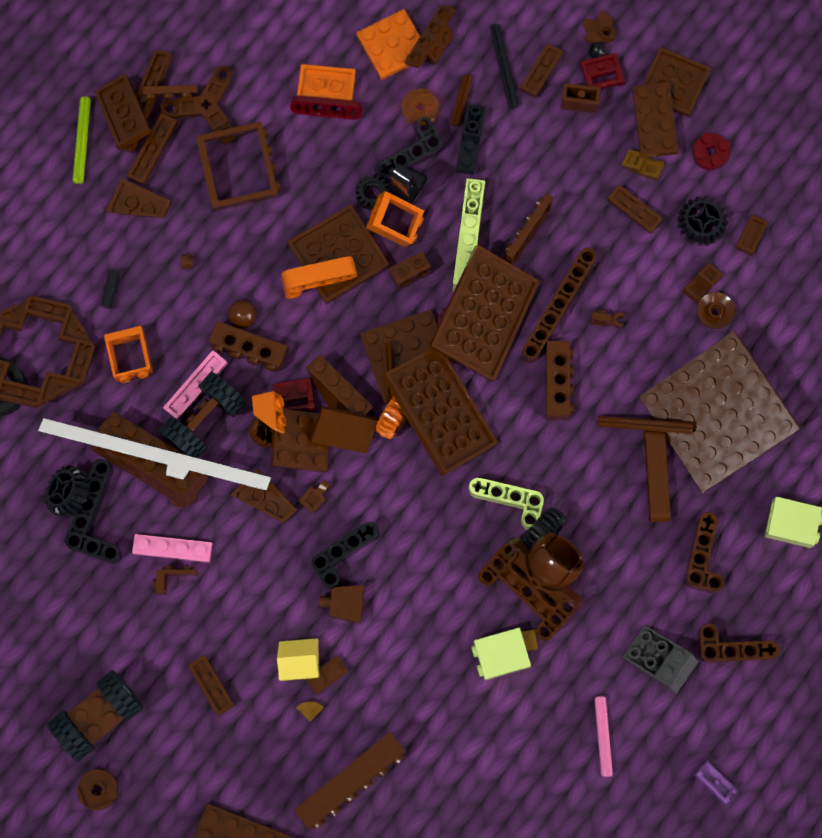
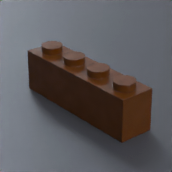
M320 354L306 367L307 373L328 407L371 416L374 413L373 406Z

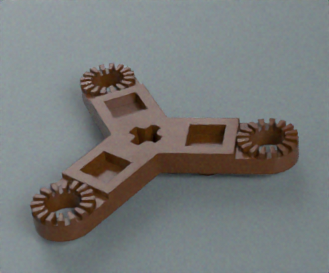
M225 65L218 66L201 96L166 99L160 107L162 114L171 118L202 116L213 132L233 128L218 106L232 81L233 74L231 69ZM224 71L228 73L226 79H220L218 77L219 73ZM206 102L211 105L207 110L203 107ZM169 105L175 106L174 111L171 113L165 111ZM236 136L219 139V141L223 144H230L236 139Z

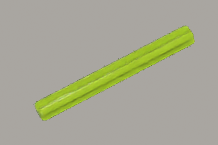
M84 96L80 98L73 171V182L75 184H83L91 104L90 98Z

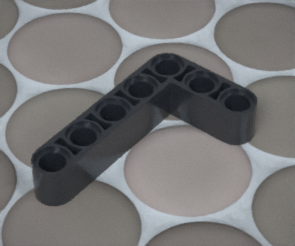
M100 459L92 466L88 477L90 479L89 485L91 486L88 490L90 494L87 495V501L83 503V508H79V512L74 513L65 537V545L74 552L110 564H116L122 558L121 550L113 544L89 537L113 475V467L106 460ZM104 465L107 466L106 472L100 474V467ZM99 483L100 489L92 492L93 485ZM93 501V507L90 510H86V503ZM85 519L87 522L85 527L79 528L78 523ZM78 537L80 540L79 544L73 547L71 542L74 538ZM92 544H97L98 549L95 552L90 553V546ZM116 550L115 557L108 559V552Z

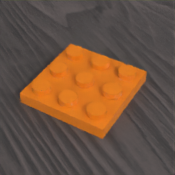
M405 9L356 32L358 40L381 80L409 67L404 61L420 38Z

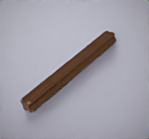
M601 415L597 419L599 427L692 434L693 424L689 422Z

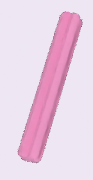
M599 696L595 697L601 775L608 777L612 776L613 773L606 698Z

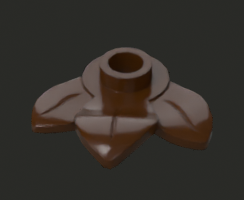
M601 10L597 20H583L584 29L588 32L584 39L589 43L612 42L616 37V30L612 26L613 20L611 16Z

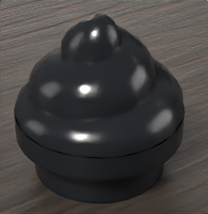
M593 42L588 51V55L591 58L608 55L604 44L601 42Z

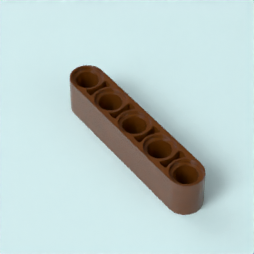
M644 430L649 522H670L665 432Z

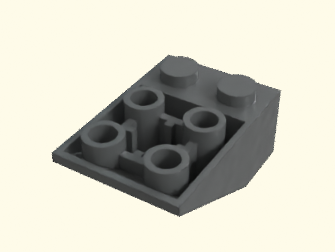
M647 626L642 628L623 656V659L674 694H677L698 663L692 653Z

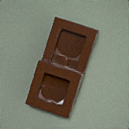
M708 263L682 292L697 304L723 274Z

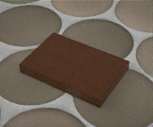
M322 406L311 442L366 454L376 429L378 418Z

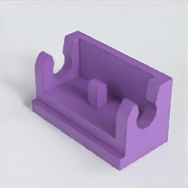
M708 761L693 774L722 804H726L730 797L737 792V789Z

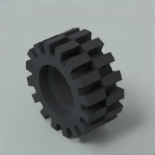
M371 174L369 178L366 175L364 180L361 178L359 180L360 183H357L355 188L358 204H361L363 209L366 207L368 211L374 208L377 198L370 199L365 195V191L369 187H376L380 191L379 194L385 191L389 193L388 184L385 183V179L381 180L378 175L374 177V174Z

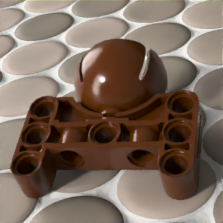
M547 533L535 541L531 549L520 538H511L479 572L478 577L482 584L489 586L500 578L543 620L536 628V635L542 641L550 640L582 606L581 596L568 586L576 581L583 571L584 561H582V555L573 543L561 535L555 536V533Z

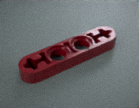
M298 95L292 98L290 105L291 111L299 115L356 120L360 118L362 113V105L357 101ZM319 104L322 108L317 110L312 105ZM337 106L340 110L333 111L330 107Z

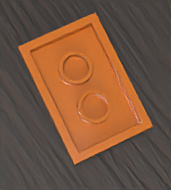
M301 64L297 96L352 101L356 69Z

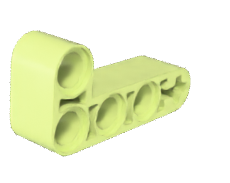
M475 478L469 484V493L474 498L524 509L521 524L527 530L533 524H527L525 517L533 516L537 520L541 515L544 498L540 492L482 478ZM477 484H479L481 488L479 492H476L474 488L477 486ZM487 486H489L488 495L485 494ZM498 488L502 491V495L495 497L491 491ZM512 493H518L521 496V499L519 501H513L510 495ZM536 497L539 499L540 504L533 506L530 504L529 499Z

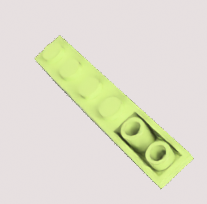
M468 178L466 180L453 291L475 245L478 244L485 180Z

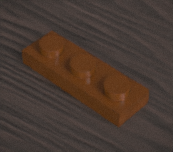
M547 43L522 83L520 90L536 98L561 59L563 51Z
M197 85L143 86L138 90L139 96H145V99H156V96L170 99L174 98V95H181V98L192 97L193 94L197 93Z
M618 185L607 198L609 203L649 234L663 220L660 215L621 185Z
M206 655L188 664L190 671L218 717L235 707Z

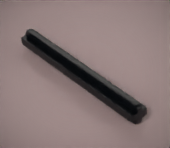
M495 23L490 25V32L509 108L514 109L519 106L501 27Z

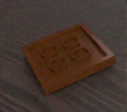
M660 47L643 85L670 83L673 111L689 117L711 67Z
M283 409V415L286 419L285 433L281 434L275 430L272 431L271 466L322 473L327 472L329 446L311 442L319 414Z

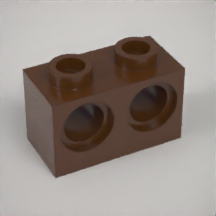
M422 251L389 268V275L398 291L431 274V265Z

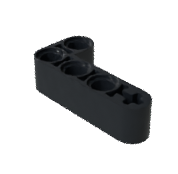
M419 117L414 120L413 129L418 139L379 161L374 167L376 175L380 176V178L390 177L394 168L398 165L396 163L398 155L404 158L402 165L407 167L441 146V137L430 118ZM421 120L425 121L426 123V129L424 131H422L419 128V122ZM430 137H433L435 139V145L433 147H430L428 145V139ZM414 146H417L420 150L418 156L412 154ZM390 164L393 166L386 169V173H381L380 171L383 169L382 166H389Z
M399 163L391 175L393 195L412 204L428 177L412 167L408 169Z
M364 523L313 556L311 560L312 567L327 589L332 590V588L338 587L340 584V577L334 567L378 538L379 529L375 523ZM368 528H370V530L375 529V530L373 531L374 535L371 536L370 534H367V530H366V529H368ZM359 533H362V536H364V542L362 541V538L359 535ZM351 538L359 540V544L355 547L349 546L348 542ZM334 549H341L343 551L340 557H333L332 552ZM324 559L326 564L324 567L318 568L315 566L316 561ZM329 575L336 577L334 584L326 583V578Z

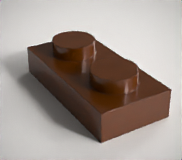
M336 655L319 668V678L305 680L316 695H319L349 671Z

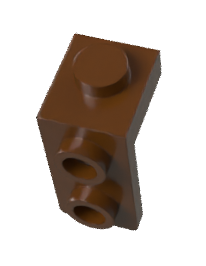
M163 566L162 570L157 569L156 578L153 579V590H156L158 595H167V576H198V571L193 570V567L183 566L182 570H174L172 566Z

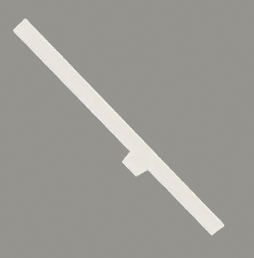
M43 419L38 430L167 464L166 475L179 479H184L190 470L267 490L271 477L48 419Z

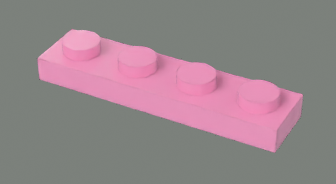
M212 350L163 407L164 410L179 421L203 393L198 385L211 371L219 375L228 364L227 361Z
M135 534L132 554L210 563L213 543Z

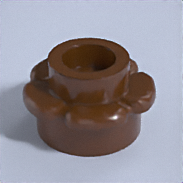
M189 253L181 254V269L189 271V268H193V256H189Z

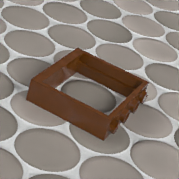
M261 122L196 136L214 212L279 197L278 191H281L279 180L275 181L274 173H277L275 162L271 163L269 157L273 153L271 145H267L265 139L269 136L266 126L262 127ZM258 131L271 189L219 201L206 142Z

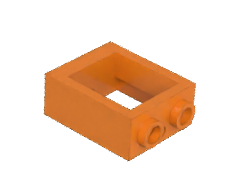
M385 191L378 195L366 228L406 247L413 244L417 238L416 231L423 223L424 217L422 216L424 210ZM389 203L414 215L406 236L381 224Z
M142 326L104 335L113 378L116 382L127 383L132 378H147L149 374L154 373ZM140 339L146 367L120 373L114 346Z

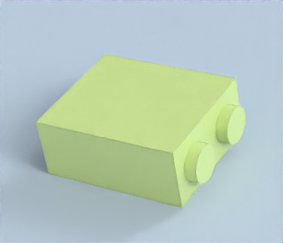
M775 497L771 503L765 537L812 548L815 544H818L820 533L817 531L818 526L822 524V507Z
M520 628L474 640V646H471L474 658L478 657L480 665H477L479 676H483L484 680L531 667Z

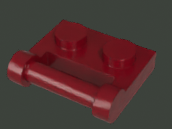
M616 53L580 62L586 86L601 87L603 89L615 85L623 86L625 84ZM611 74L616 75V78L596 83L592 82V79Z
M310 378L273 384V391L281 395L284 403L308 399V403L283 407V409L316 411Z

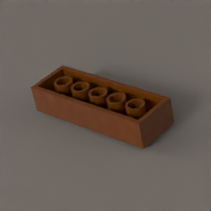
M114 411L96 430L98 433L183 454ZM91 445L92 451L184 508L208 481V475L190 470L184 479L166 475L167 464Z
M389 732L301 803L294 811L308 829L314 828L316 830L326 823L324 819L328 815L333 817L342 810L340 806L344 802L349 804L357 798L356 793L361 788L365 791L374 784L372 780L376 776L381 778L389 772L387 767L392 763L395 765L400 763L405 758L403 756L406 753L405 750Z

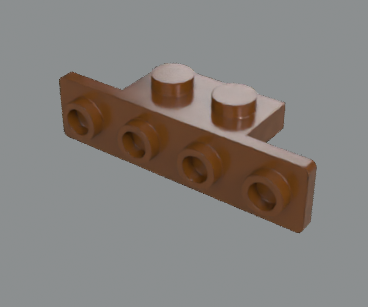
M439 6L405 59L404 63L406 65L420 68L425 58L431 64L436 65L454 37L447 26L456 11L453 7Z

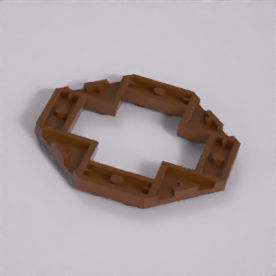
M32 295L26 298V301L18 305L14 304L0 313V336L3 328L22 332L29 315L63 323L58 336L59 341L75 344L66 375L47 371L41 388L6 380L10 362L0 360V400L38 408L85 383L96 349L69 304Z

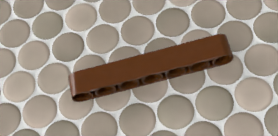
M584 248L580 251L525 343L522 351V358L525 362L534 363L538 360L547 341L550 340L585 281L596 259V253L592 248ZM589 256L592 260L587 262L582 257ZM579 271L582 273V276L576 277L573 275V272ZM571 287L573 292L567 293L563 288ZM561 302L564 307L559 309L554 304ZM552 318L555 322L547 324L545 319ZM541 333L545 336V339L538 340L535 335ZM532 349L536 354L529 356L526 351Z

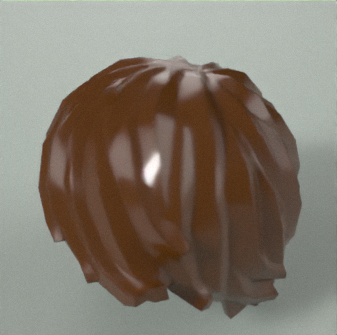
M256 417L249 428V435L252 441L262 448H272L273 429Z

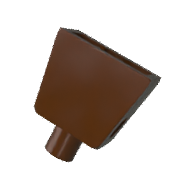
M364 585L332 588L331 596H320L319 607L330 608L329 615L332 618L361 625L365 587Z

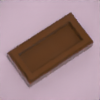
M751 214L735 248L752 256L769 222Z

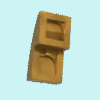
M629 149L623 160L622 167L643 177L658 181L665 164L662 161L648 157L640 158V152Z

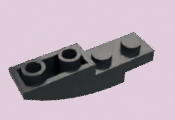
M469 103L467 105L456 173L474 175L486 106Z

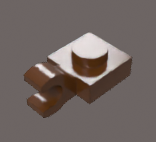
M598 310L592 312L590 324L622 328L623 323H618L616 319H624L625 314L619 312L611 316L606 311Z
M323 480L316 490L311 486L299 499V502L314 514L326 501V498L322 495L330 489L331 485L326 480Z

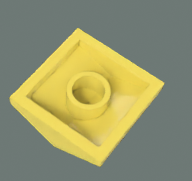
M318 638L279 642L277 663L280 681L319 678Z

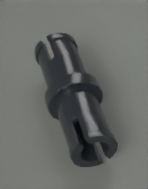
M112 269L108 270L106 285L103 286L104 294L100 304L101 307L112 309L115 293L118 292L117 284L121 272Z

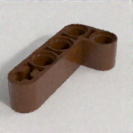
M711 512L704 513L697 521L685 574V584L692 589L707 593H717L723 588L724 579L719 574L707 571L717 527V517ZM708 518L711 524L707 527L706 531H703L706 526L704 520ZM701 536L705 537L708 544L705 546L701 545L698 538ZM695 555H700L703 558V564L695 562ZM696 574L699 577V583H693L690 580V575ZM710 579L718 581V588L710 586Z
M709 623L700 627L697 632L699 657L705 663L771 660L778 656L780 650L778 644L774 641L719 643L718 630L713 624ZM705 628H708L712 631V637L710 639L706 638L703 635V630ZM746 646L753 649L752 657L745 654L744 649ZM726 647H730L733 650V657L730 658L725 655ZM767 647L773 650L770 654L768 652L759 653L760 650ZM706 648L713 650V658L705 656Z

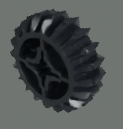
M699 196L695 198V201L689 199L688 204H683V209L679 210L680 216L677 217V221L680 222L677 227L682 229L680 235L686 234L685 241L691 238V244L698 241L699 246L703 242L706 246H709L710 241L716 243L717 238L721 239L722 233H725L727 230L725 227L728 225V221L725 219H727L728 215L723 214L725 207L719 208L720 202L714 204V199L711 198L710 201H707L706 196L702 200H700ZM701 209L699 214L689 215L692 211ZM702 215H703V222H704L703 227H702V221L700 220L701 217H702ZM717 227L712 232L704 233L706 228Z
M62 466L61 470H56V474L52 475L51 481H48L49 485L45 488L47 492L44 494L46 498L44 503L47 505V509L57 516L67 518L68 516H73L74 513H78L79 508H83V503L87 501V495L90 494L88 492L91 488L88 474L77 466Z
M555 507L546 510L525 533L522 541L531 549L535 541L547 533H555V536H557L565 526L566 517Z

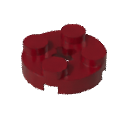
M704 133L696 140L692 149V155L696 160V164L700 168L709 171L723 167L730 156V143L718 134ZM713 148L716 154L708 155L709 151L707 149Z

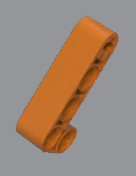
M348 256L288 269L282 272L281 283L285 298L292 299L300 296L302 290L351 280L358 275L353 257Z

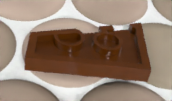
M121 178L105 212L165 219L172 201Z
M259 468L253 472L266 476ZM271 481L267 490L241 484L231 494V496L282 523H285L298 511Z

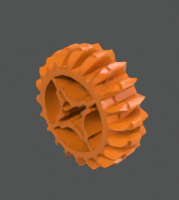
M394 396L386 406L376 425V431L380 433L379 435L387 439L395 437L407 421Z

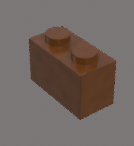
M564 83L560 109L597 113L601 87Z

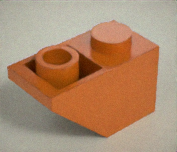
M271 391L252 396L253 414L273 430L281 434L285 433L286 419L283 415L284 400L281 395Z

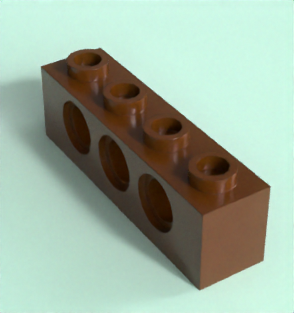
M218 321L208 341L212 350L222 353L225 351L230 353L229 355L233 358L240 359L242 357L247 359V362L257 366L259 363L264 365L267 370L273 372L276 370L282 371L289 353L287 345ZM233 338L235 339V343L233 345H227V340ZM246 345H253L251 351H244ZM264 351L271 352L267 358H263L261 354Z
M547 341L546 420H569L570 414H573L574 404L570 403V396H573L574 385L570 384V377H573L574 367L570 366V359H573L574 348L570 347V341ZM560 358L564 360L565 364L559 366L555 363V360ZM562 377L565 383L557 384L555 378ZM558 395L563 396L565 401L558 403L555 397Z

